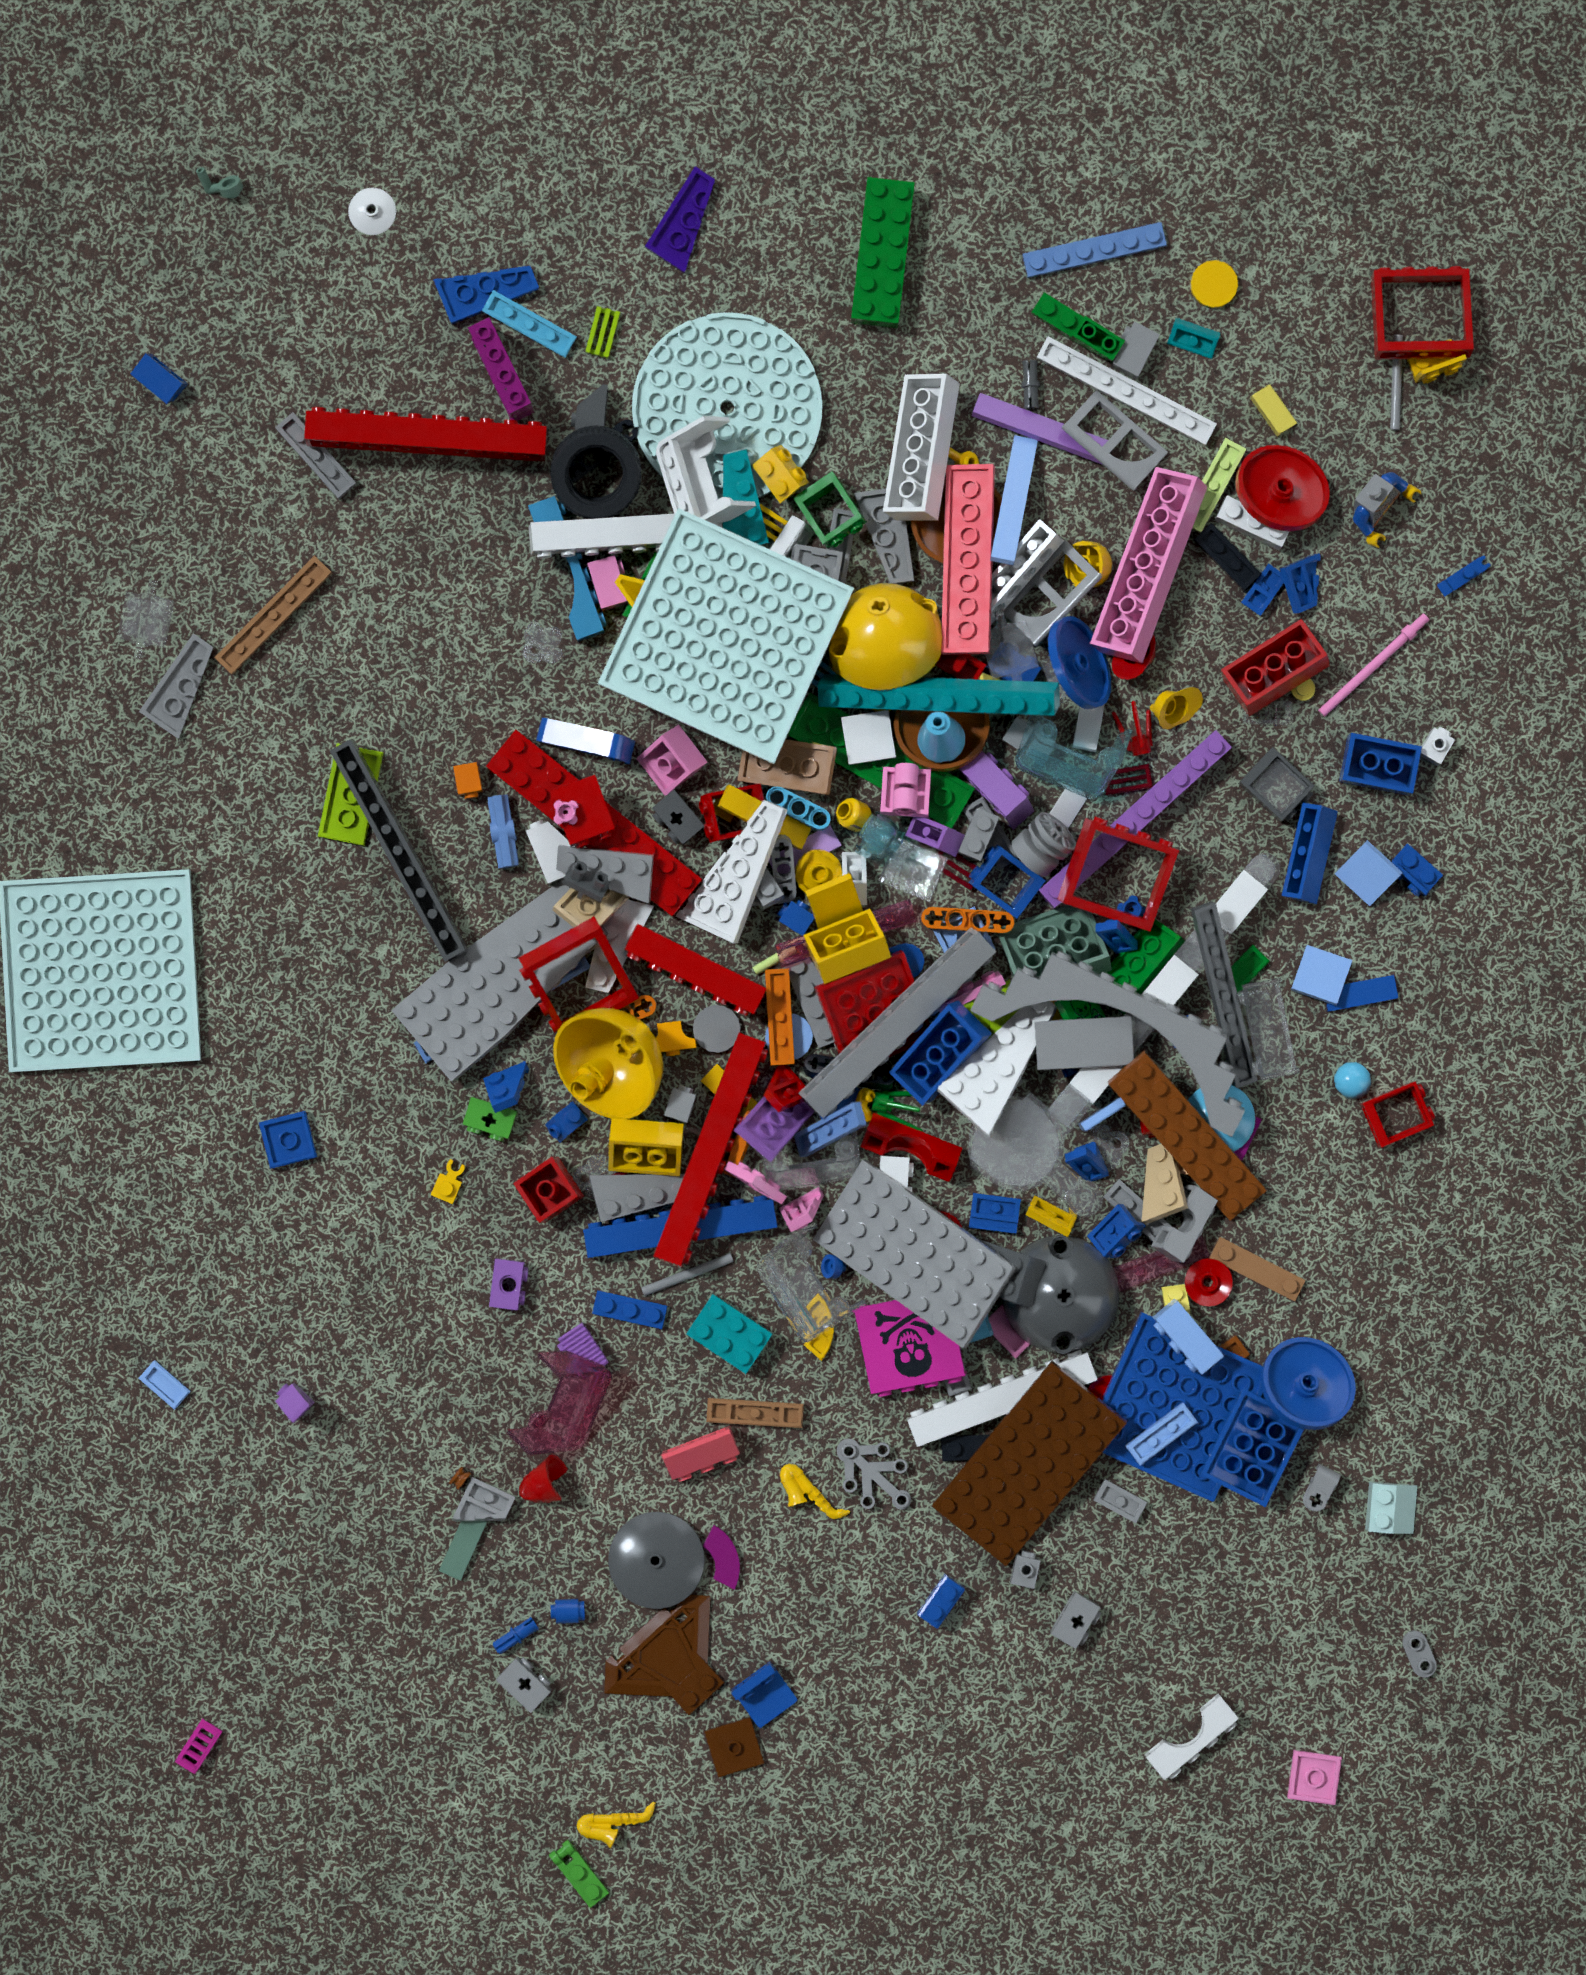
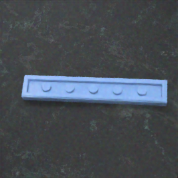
M1014 435L990 561L1014 565L1038 442L1035 439Z

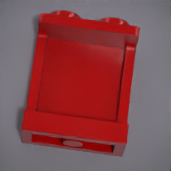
M596 775L550 791L554 803L558 800L568 803L575 801L578 805L576 809L577 822L573 825L569 822H562L571 847L575 845L576 849L589 845V840L596 837L600 841L613 836L612 832L616 829ZM564 810L563 813H564L565 815H567V814H568V811H567V810Z

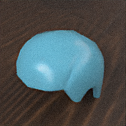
M1357 1062L1343 1064L1338 1068L1334 1076L1336 1089L1347 1099H1361L1369 1092L1372 1085L1369 1071Z

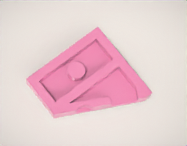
M820 1187L779 1208L791 1232L802 1230L808 1226V1223L813 1221L824 1197Z

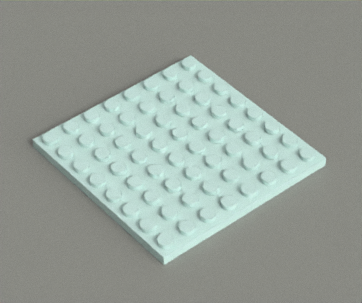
M678 508L598 684L774 764L854 588Z
M191 870L0 881V921L9 1072L201 1060Z

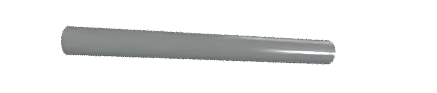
M1393 335V342L1403 341V335ZM1393 359L1390 430H1400L1402 359Z
M731 1253L643 1286L641 1289L644 1296H647L734 1261Z

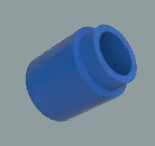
M578 1599L555 1600V1605H551V1619H556V1624L579 1623V1621L585 1620L584 1601H578Z

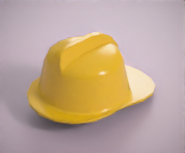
M1194 687L1185 688L1177 692L1167 690L1162 692L1155 700V703L1150 705V710L1159 720L1160 726L1168 730L1192 718L1202 706V693L1198 688Z

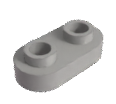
M1416 1630L1407 1632L1402 1639V1645L1414 1673L1424 1678L1431 1676L1436 1670V1661L1426 1637ZM1418 1639L1419 1645L1417 1647H1412V1640ZM1427 1661L1429 1664L1428 1668L1425 1670L1421 1669V1663Z

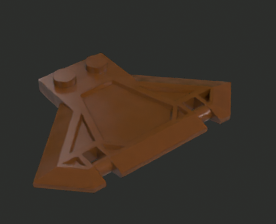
M689 1595L685 1600L676 1604L671 1611L667 1608H662L619 1648L623 1655L618 1660L611 1655L605 1662L604 1694L672 1697L690 1715L724 1684V1681L708 1664L710 1595ZM684 1613L687 1617L680 1623L676 1618ZM631 1662L634 1666L627 1672L623 1667Z

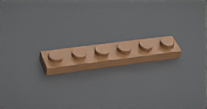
M314 555L214 658L233 675L317 590L332 572Z

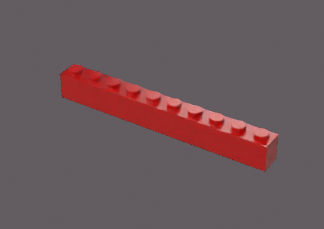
M738 1033L654 1254L656 1260L681 1269L683 1264L688 1265L693 1252L689 1250L691 1243L698 1240L701 1228H698L701 1219L705 1220L710 1207L706 1205L709 1196L714 1197L718 1184L715 1183L718 1174H723L727 1162L723 1160L726 1151L731 1152L735 1142L732 1135L735 1128L743 1120V1116H740L743 1107H748L752 1094H749L751 1085L756 1086L760 1072L757 1069L760 1062L765 1063L769 1050L765 1049L766 1042Z

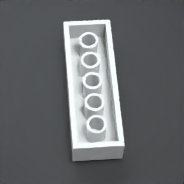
M911 374L904 376L883 512L896 521L938 520L960 385L959 382L948 374Z

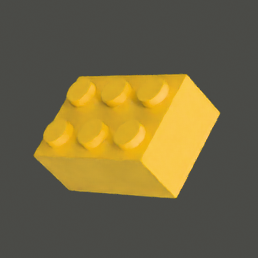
M871 909L803 935L810 956L824 984L891 958L885 936Z
M612 1118L609 1136L608 1171L680 1176L684 1124Z

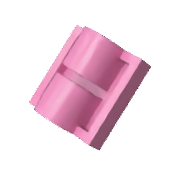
M899 763L895 767H883L880 815L928 818L931 769H919V766L912 763Z

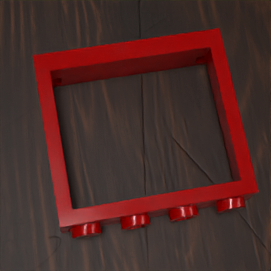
M1431 266L1425 269L1404 267L1401 270H1391L1388 267H1382L1373 271L1371 293L1375 360L1456 358L1462 355H1466L1467 358L1471 357L1474 344L1469 268L1462 269L1460 266H1453L1448 269H1439L1438 267ZM1461 282L1464 340L1385 342L1382 283Z
M1094 817V820L1085 818L1057 900L1064 904L1151 932L1179 850L1172 847L1173 842L1160 838L1159 842L1151 840L1152 835L1138 831L1136 835L1130 833V828L1116 823V826L1112 827L1107 825L1108 820L1100 817ZM1096 830L1165 853L1143 917L1073 895Z
M595 916L518 958L523 966L519 971L525 981L530 979L532 985L528 987L534 998L540 997L542 1000L538 1005L544 1016L550 1015L552 1018L548 1022L554 1033L558 1032L563 1023L581 1012L598 1008L619 1010L639 999ZM596 938L622 988L561 1021L534 971Z

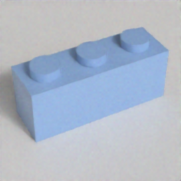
M1173 1299L1152 1317L1156 1321L1153 1326L1162 1336L1167 1334L1172 1340L1169 1345L1177 1354L1182 1352L1187 1358L1184 1363L1193 1373L1196 1370L1200 1374L1205 1373L1224 1356L1176 1299Z

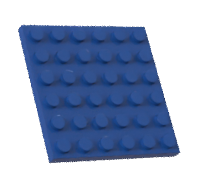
M1141 1312L1102 1397V1401L1127 1420V1423L1102 1453L1214 1502L1221 1485L1200 1474L1242 1389L1244 1388L1260 1397L1262 1396V1365L1215 1345L1224 1356L1205 1373L1200 1374L1197 1370L1193 1373L1184 1363L1187 1358L1182 1352L1177 1354L1169 1345L1172 1340L1167 1334L1162 1336L1153 1326L1156 1321L1152 1316ZM1183 1402L1198 1423L1140 1466L1125 1445Z

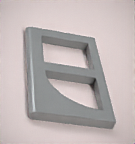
M1097 390L1061 428L1133 491L1137 489L1138 485L1168 453ZM1097 404L1122 425L1103 447L1077 426ZM1129 432L1154 452L1150 457L1134 462L1120 460L1110 453Z
M1064 539V542L1004 609L1003 613L1037 647L1049 634L1052 624L1064 618L1103 576ZM1064 553L1087 575L1065 599L1043 578ZM1034 585L1057 606L1050 613L1037 617L1025 616L1013 609Z

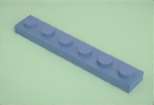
M1159 222L1024 253L1022 257L1027 278L1162 248L1166 247L1167 244L1162 223Z

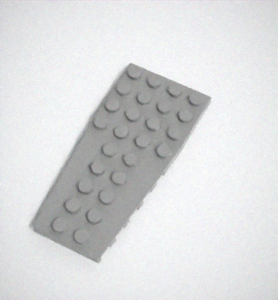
M560 880L468 947L467 951L447 962L391 1010L452 1083L504 1040L529 1015L528 1013L542 1002L540 997L535 999L528 986L532 985L530 979L525 981L519 969L523 968L518 958L574 928L552 911L553 906L570 889L562 884L563 880ZM602 926L601 929L603 930L605 936H607L608 932ZM596 938L534 971L546 994L554 987L556 988L562 982L561 979L570 970L573 971L578 966L577 963L595 948L594 946L598 943Z

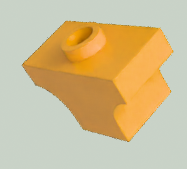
M681 1021L657 1023L658 1035L656 1040L661 1052H666V1056L680 1055V1050L697 1048L695 1038H689L684 1034Z

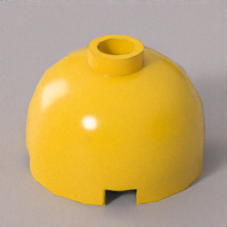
M1080 541L1074 543L1072 546L1103 576L1094 587L1102 585L1112 571V558L1108 550L1097 542ZM1065 555L1063 565L1067 579H1071L1076 587L1087 575Z

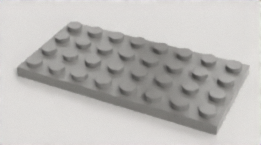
M867 1160L861 1161L813 1238L815 1242L962 1348L968 1346L1017 1268Z

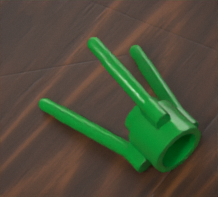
M882 1090V1093L875 1092L872 1105L873 1111H878V1115L923 1132L922 1129L887 1112H891L892 1107L920 1112L918 1107L894 1102L892 1097L912 1096L908 1091Z

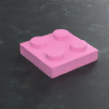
M728 1161L724 1170L753 1190L780 1204L787 1197L779 1191L781 1188L779 1185L771 1180L767 1181L765 1179L766 1176L755 1169L751 1172L752 1169L741 1162L736 1165Z

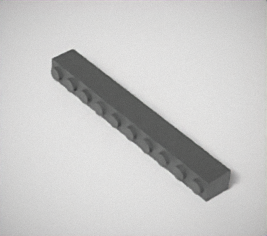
M349 739L329 750L443 960L449 961L467 951L468 947L355 740Z

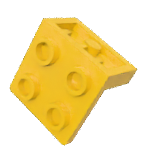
M1462 355L1456 358L1407 359L1415 382L1422 381L1423 384H1427L1436 380V377L1442 373L1445 376L1457 373L1458 369L1463 367L1462 364L1467 360V357Z

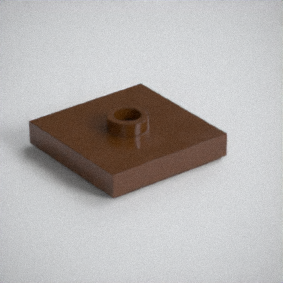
M750 1716L704 1730L718 1778L764 1764Z

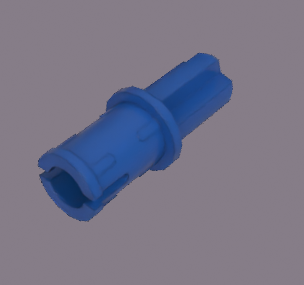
M529 1617L515 1628L511 1627L510 1632L493 1642V1647L498 1654H502L518 1642L521 1644L523 1639L538 1631L539 1628L532 1617Z

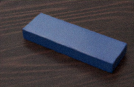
M1390 975L1344 984L1337 1006L1325 1002L1327 1012L1397 999L1398 993L1395 977Z

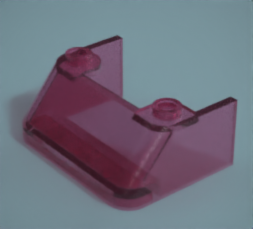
M570 1351L538 1353L537 1357L560 1380L548 1410L534 1413L530 1417L526 1428L508 1429L507 1434L528 1455L578 1450L585 1444L612 1379V1373L604 1365Z

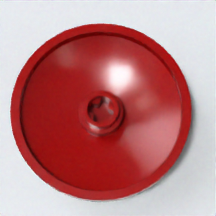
M1283 445L1260 447L1246 456L1236 475L1237 495L1245 510L1260 523L1276 530L1298 531L1310 527L1320 519L1329 502V484L1320 466L1308 455L1292 447Z

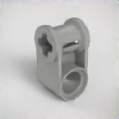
M1321 1464L1317 1465V1471L1314 1477H1311L1310 1484L1303 1497L1305 1507L1312 1511L1324 1509L1341 1477L1340 1473ZM1318 1494V1499L1321 1502L1319 1505L1314 1504L1312 1507V1501L1309 1498Z

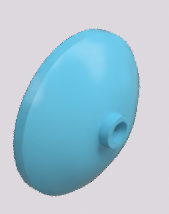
M1231 1085L1225 1099L1228 1100L1229 1097L1239 1100L1242 1102L1241 1106L1244 1107L1245 1112L1232 1137L1219 1130H1214L1234 1152L1249 1140L1255 1125V1112L1247 1095L1239 1088ZM1199 1088L1190 1096L1188 1101L1210 1124L1204 1096Z

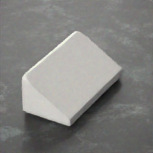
M792 516L770 550L791 559L793 546L795 544L806 546L815 531L804 521Z
M1069 782L1049 814L1061 821L1068 829L1088 798V795Z

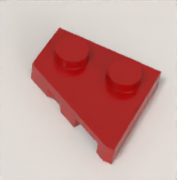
M778 1065L764 1093V1097L779 1113L805 1102L798 1094L805 1085L788 1065Z

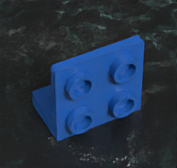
M771 1661L731 1689L733 1697L736 1701H740L759 1728L797 1702V1697Z

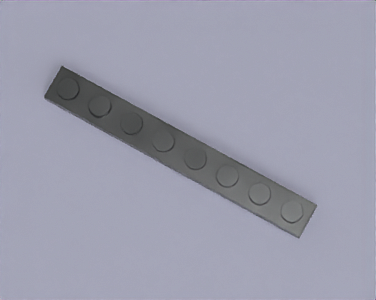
M1210 901L1191 908V914L1218 1027L1224 1030L1223 1034L1227 1036L1223 1045L1226 1061L1233 1066L1232 1070L1236 1073L1232 1085L1240 1088L1258 1080L1217 905L1215 902Z

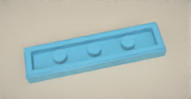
M494 290L482 310L484 313L565 358L577 338L575 335Z

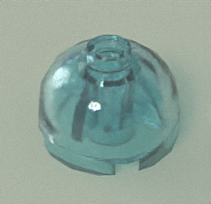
M876 811L877 816L871 815L859 834V837L862 838L861 846L856 844L855 847L858 855L870 860L886 858L891 852L895 853L900 845L897 825L891 818L880 814L879 811Z

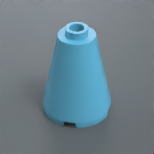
M934 712L928 716L919 730L917 737L918 746L921 753L928 760L936 763L952 761L961 754L965 746V733L962 726L955 719L943 712Z

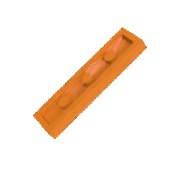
M789 968L765 970L770 1064L771 1066L795 1064Z

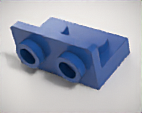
M1408 843L1391 861L1402 871V874L1397 879L1400 881L1403 878L1409 884L1407 888L1417 897L1420 894L1423 897L1426 896L1429 890L1443 876Z
M1117 1204L1087 1237L1104 1257L1118 1258L1126 1251L1125 1248L1131 1242L1141 1236V1231L1146 1225L1142 1222H1137L1123 1204Z

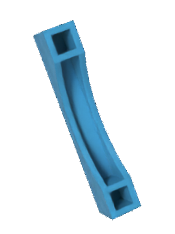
M555 496L528 505L534 522L564 521L562 515L566 514L565 508L560 501L557 502ZM581 552L575 553V556L566 557L571 567L574 579V599L569 620L576 639L580 642L605 633L603 627L607 626L603 613H597L595 604L599 602L595 591H589L586 582L591 580L586 567L581 569L578 560L583 558Z

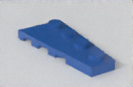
M531 266L502 269L488 273L481 272L467 276H453V278L433 279L451 325L482 313L493 290L510 300H515L539 290Z

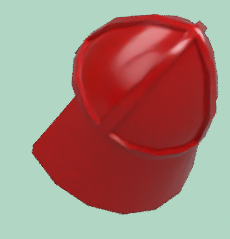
M549 1455L523 1478L519 1485V1495L524 1500L535 1503L548 1504L552 1501H562V1497L556 1492L551 1482L567 1472L568 1469L564 1462L556 1455Z

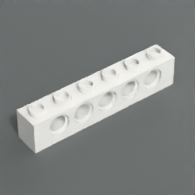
M1040 519L1019 542L1014 565L1001 563L992 573L991 624L1064 542L1059 535Z

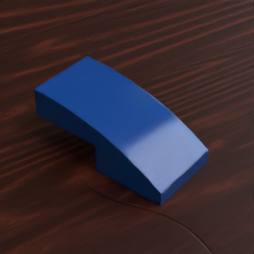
M1268 563L1241 603L1261 616L1284 583L1281 572Z

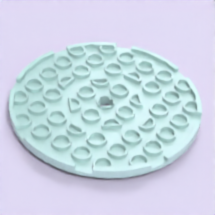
M725 312L708 314L707 316L689 320L667 333L649 352L634 385L632 397L634 428L638 427L637 439L646 459L663 478L656 455V448L661 440L702 416L729 417V423L713 431L716 446L714 451L705 457L718 499L723 497V455L747 449L759 498L771 493V491L752 465L771 448L782 445L791 453L792 460L800 468L810 456L816 444L822 420L821 389L814 367L808 356L797 342L782 329L751 315ZM724 402H731L734 405V410L726 415L720 410L721 405Z

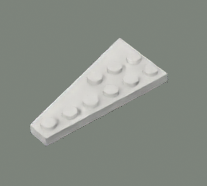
M764 800L748 820L746 828L740 835L735 837L732 841L733 845L727 852L722 854L702 880L703 884L696 893H692L688 899L689 902L683 910H679L676 917L731 943L738 944L788 809Z
M1051 1001L1022 1007L937 1088L943 1097L988 1138H990L1008 1099L1011 1098L1029 1059L1036 1050L1034 1022L1051 1021L1057 1010Z

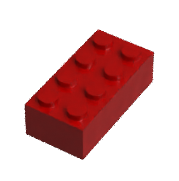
M1300 619L1222 668L1221 673L1227 687L1247 715L1251 716L1330 665L1327 653L1304 621Z

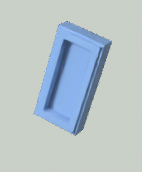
M156 1360L138 1378L174 1410L191 1392Z

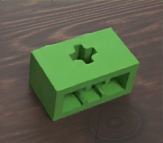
M471 1097L463 1125L468 1126L467 1131L480 1135L482 1130L490 1133L489 1138L503 1142L504 1138L510 1139L518 1111L506 1108L495 1113L490 1102ZM490 1113H492L493 1119L496 1120V1123L490 1124V1126L487 1127V1122L484 1121L483 1118L484 1116H489Z

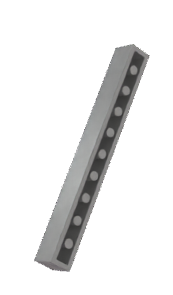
M972 927L968 929L798 1094L822 1118L831 1115L843 1099L849 1098L854 1093V1088L857 1085L867 1081L872 1075L871 1072L877 1066L883 1065L895 1049H899L905 1044L906 1038L911 1033L920 1030L924 1024L923 1022L929 1016L935 1015L947 999L953 998L963 983L972 980L975 972L981 966L987 965L992 960L996 951L978 931Z

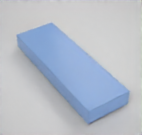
M1182 1402L1125 1446L1141 1466L1198 1422Z

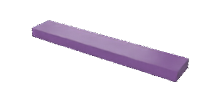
M979 394L971 416L1102 464L1061 429L1063 423L988 395ZM1087 433L1093 440H1095L1102 447L1108 441L1101 437Z

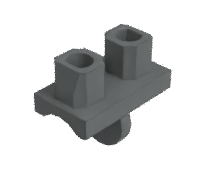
M577 861L575 864L572 863L562 884L578 891L579 893L576 898L580 900L583 895H586L601 902L611 883L608 881V875L601 871L596 872V874L587 871V865L581 861Z

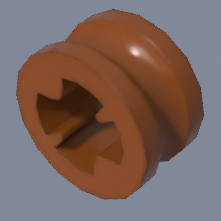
M461 1466L449 1484H455L456 1489L459 1490L471 1473L465 1472L464 1467Z

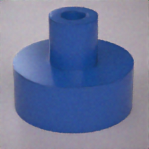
M828 1254L821 1263L822 1274L825 1278L837 1279L841 1276L842 1272L846 1271V1264L835 1255Z

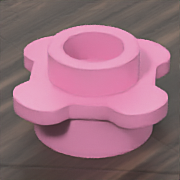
M558 800L554 803V808L556 809L554 822L556 824L569 822L573 825L577 822L576 809L578 805L575 801L568 803ZM564 810H567V811H568V814H567V815H565V814L563 813Z

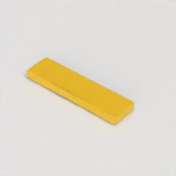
M729 784L726 786L717 807L748 822L762 801ZM786 815L779 835L788 836L792 841V847L802 850L811 828Z

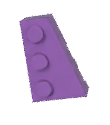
M981 751L973 761L959 769L962 775L994 807V810L1008 821L1009 826L1014 830L1034 812L1027 798L1030 794L1021 784L1016 786L1012 782L1014 778L1005 768L1000 770L996 766L998 761L990 752L985 754Z

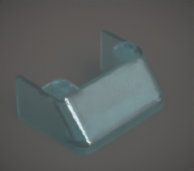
M1030 715L1015 757L1017 767L1023 772L1085 798L1096 799L1100 797L1122 764L1133 730L1127 729L1117 735L1113 747L1103 749L1099 753L1097 760L1055 743L1057 737L1056 725L1052 721L1043 718L1044 715Z

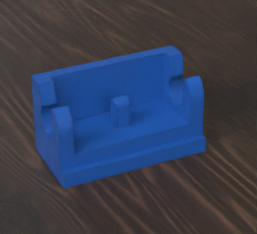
M146 353L130 373L166 404H169L171 401L174 402L188 385L187 382L153 354Z

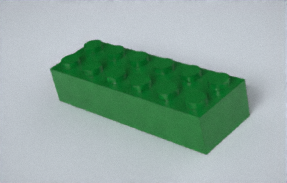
M867 177L851 323L898 328L915 182Z

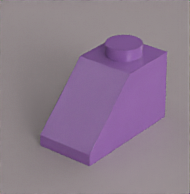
M286 1383L276 1393L279 1398L275 1402L293 1423L299 1420L315 1403L295 1383H292L290 1386Z

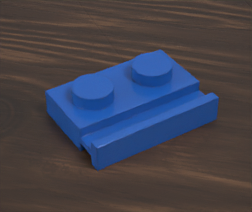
M973 1193L969 1227L1017 1234L1021 1199Z

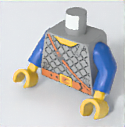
M1393 472L1385 473L1381 477L1375 474L1354 502L1353 521L1361 532L1367 536V544L1376 548H1380L1377 545L1378 539L1385 542L1386 538L1383 534L1374 532V527L1401 494L1400 492L1413 503L1416 502L1412 499L1415 492L1422 494L1418 488L1411 484L1408 485L1405 480Z

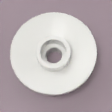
M378 188L361 190L352 198L349 205L351 223L358 231L368 235H377L385 232L393 224L396 216V207L393 199L388 193ZM370 206L376 208V211L372 214L367 212Z

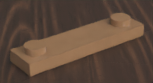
M1222 1237L1218 1238L1209 1256L1211 1259L1222 1262L1227 1268L1292 1301L1296 1300L1306 1281Z
M708 1398L706 1422L802 1428L804 1404Z

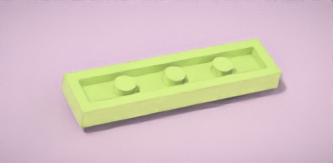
M1227 438L1224 439L1202 480L1207 486V490L1192 528L1198 533L1202 532L1246 451V448Z

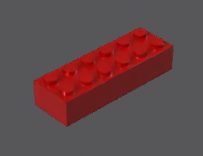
M638 923L623 949L628 952L626 957L638 963L642 959L649 963L648 968L658 973L664 970L670 973V979L680 984L686 981L692 984L690 989L704 995L705 991L712 994V1000L719 1004L726 1005L728 1002L734 1005L733 1010L743 1016H747L748 1013H755L767 989Z

